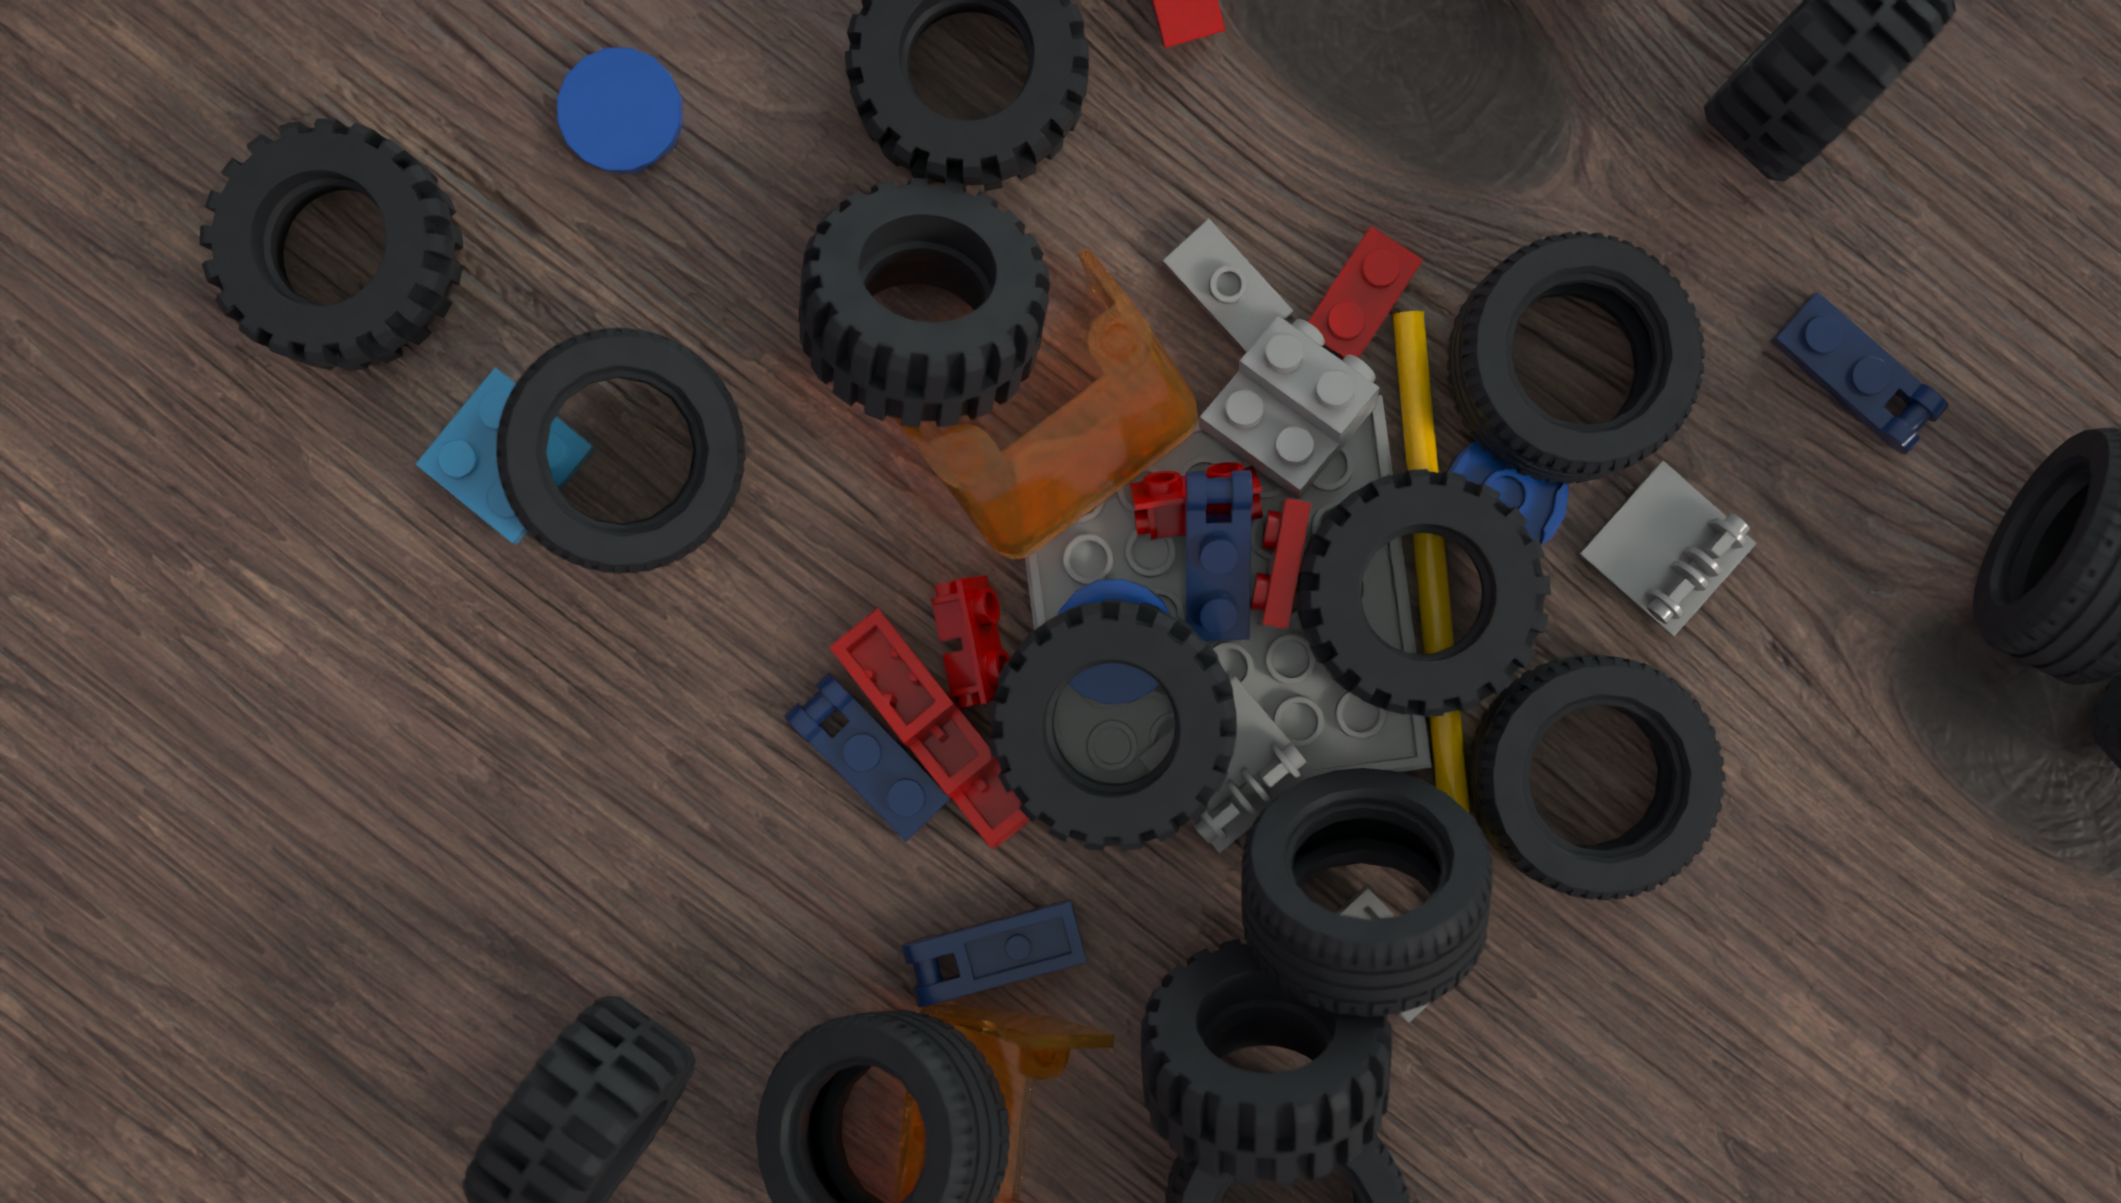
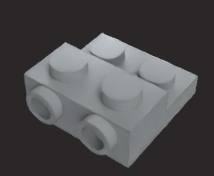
M1278 315L1240 359L1239 371L1201 414L1199 417V427L1296 498L1300 499L1376 408L1380 387L1373 383L1376 376L1364 361L1353 355H1346L1343 360H1340L1323 348L1325 339L1312 324L1302 319H1296L1291 325Z

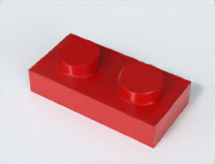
M1370 226L1308 320L1323 335L1325 339L1323 348L1340 360H1343L1346 355H1353L1359 358L1423 259Z
M1285 498L1280 501L1279 512L1272 510L1267 512L1261 547L1271 549L1267 574L1256 573L1250 600V610L1260 611L1258 625L1288 629L1311 502Z

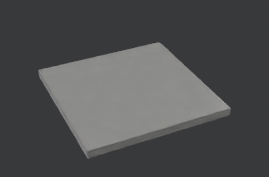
M1378 395L1376 408L1300 499L1255 468L1262 486V493L1259 494L1263 518L1251 520L1250 600L1256 573L1267 574L1271 549L1261 547L1268 510L1279 512L1280 501L1285 498L1311 502L1299 575L1302 570L1305 558L1304 552L1307 545L1328 513L1348 495L1371 481L1389 474L1390 476L1393 475L1382 395ZM1199 419L1010 443L1034 630L1050 618L1057 616L1058 611L1076 590L1100 579H1125L1145 585L1165 602L1171 616L1175 618L1180 617L1185 621V535L1150 540L1149 534L1137 536L1134 519L1135 507L1129 483L1141 482L1146 475L1158 471H1176L1181 476H1184L1186 472H1206L1209 466L1222 462L1241 463L1244 467L1253 465L1199 427ZM1400 536L1384 545L1371 559L1362 581L1361 600L1369 624L1382 640L1396 649L1416 654ZM1298 578L1288 629L1258 625L1260 611L1250 610V640L1208 641L1218 654V659L1225 673H1228L1229 679L1236 676L1316 771L1312 777L1334 770L1371 768L1396 772L1431 768L1425 717L1387 711L1362 701L1354 694L1344 690L1331 678L1330 673L1325 667L1318 663L1309 647L1311 646L1300 622L1298 613L1300 611L1299 592H1297ZM1067 684L1058 698L1054 712V733L1058 746L1066 760L1083 775L1105 783L1130 782L1150 773L1138 757L1175 726L1171 702L1160 684L1153 692L1131 703L1103 704L1085 698Z

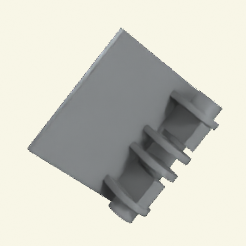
M1662 460L1579 554L1674 637L1757 543L1746 534L1750 527L1740 517L1733 513L1725 516Z
M1236 676L1230 679L1235 708L1237 709V733L1234 755L1228 768V775L1220 791H1216L1208 802L1207 809L1193 822V826L1208 843H1211L1219 853L1251 828L1260 812L1276 797L1316 773ZM1175 726L1138 757L1150 772L1167 755L1173 742Z

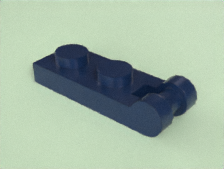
M1818 291L1811 294L1770 340L1773 345L1882 441L1901 454L1906 455L1920 440L1917 432L1928 420L1935 422L1949 407L1948 402L1940 393L1930 386L1921 383ZM1894 394L1908 405L1898 417L1893 416L1883 407Z
M1251 470L1231 471L1230 477L1206 478L1205 471L1185 473V621L1193 626V630L1204 641L1250 640L1251 509L1253 500ZM1230 503V513L1206 514L1207 504Z
M829 672L816 684L819 691L805 705L802 706L800 703L794 705L784 717L906 842L951 798L945 794L926 769L868 709ZM837 708L850 722L833 737L821 723Z
M1071 899L943 934L919 938L901 945L906 964L913 963L918 985L913 987L918 1007L940 1003L1087 963ZM954 953L959 975L942 978L937 957Z

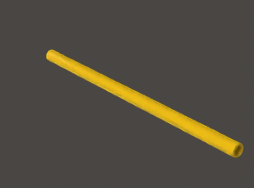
M1424 311L1393 314L1406 468L1407 471L1428 469V472H1438ZM1412 533L1423 654H1430L1454 645L1445 538L1430 533ZM1461 711L1444 713V716H1431L1429 719L1436 788L1447 793L1470 814Z

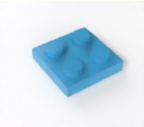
M495 367L417 461L416 465L513 544H518L527 533V530L522 526L507 501L501 485L496 457L499 421L505 402L516 382ZM556 416L550 426L546 454L552 480L561 491L596 448Z

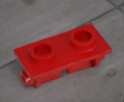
M1222 462L1211 465L1206 469V478L1230 477L1231 471L1251 470L1253 488L1251 520L1263 518L1259 494L1262 493V486L1254 466L1244 467L1241 463ZM1158 471L1146 475L1141 482L1129 483L1135 507L1134 519L1137 536L1149 534L1150 540L1185 535V475L1181 476L1176 471ZM1230 503L1207 504L1206 514L1230 513Z
M987 575L962 578L934 585L936 598L931 599V604L933 606L939 640L942 642L961 638L963 650L943 654L950 696H957L959 708L990 703L997 690L998 682L996 680L1004 664L1010 659L1008 653L1002 649L997 625L1000 618V605L997 595L989 587Z

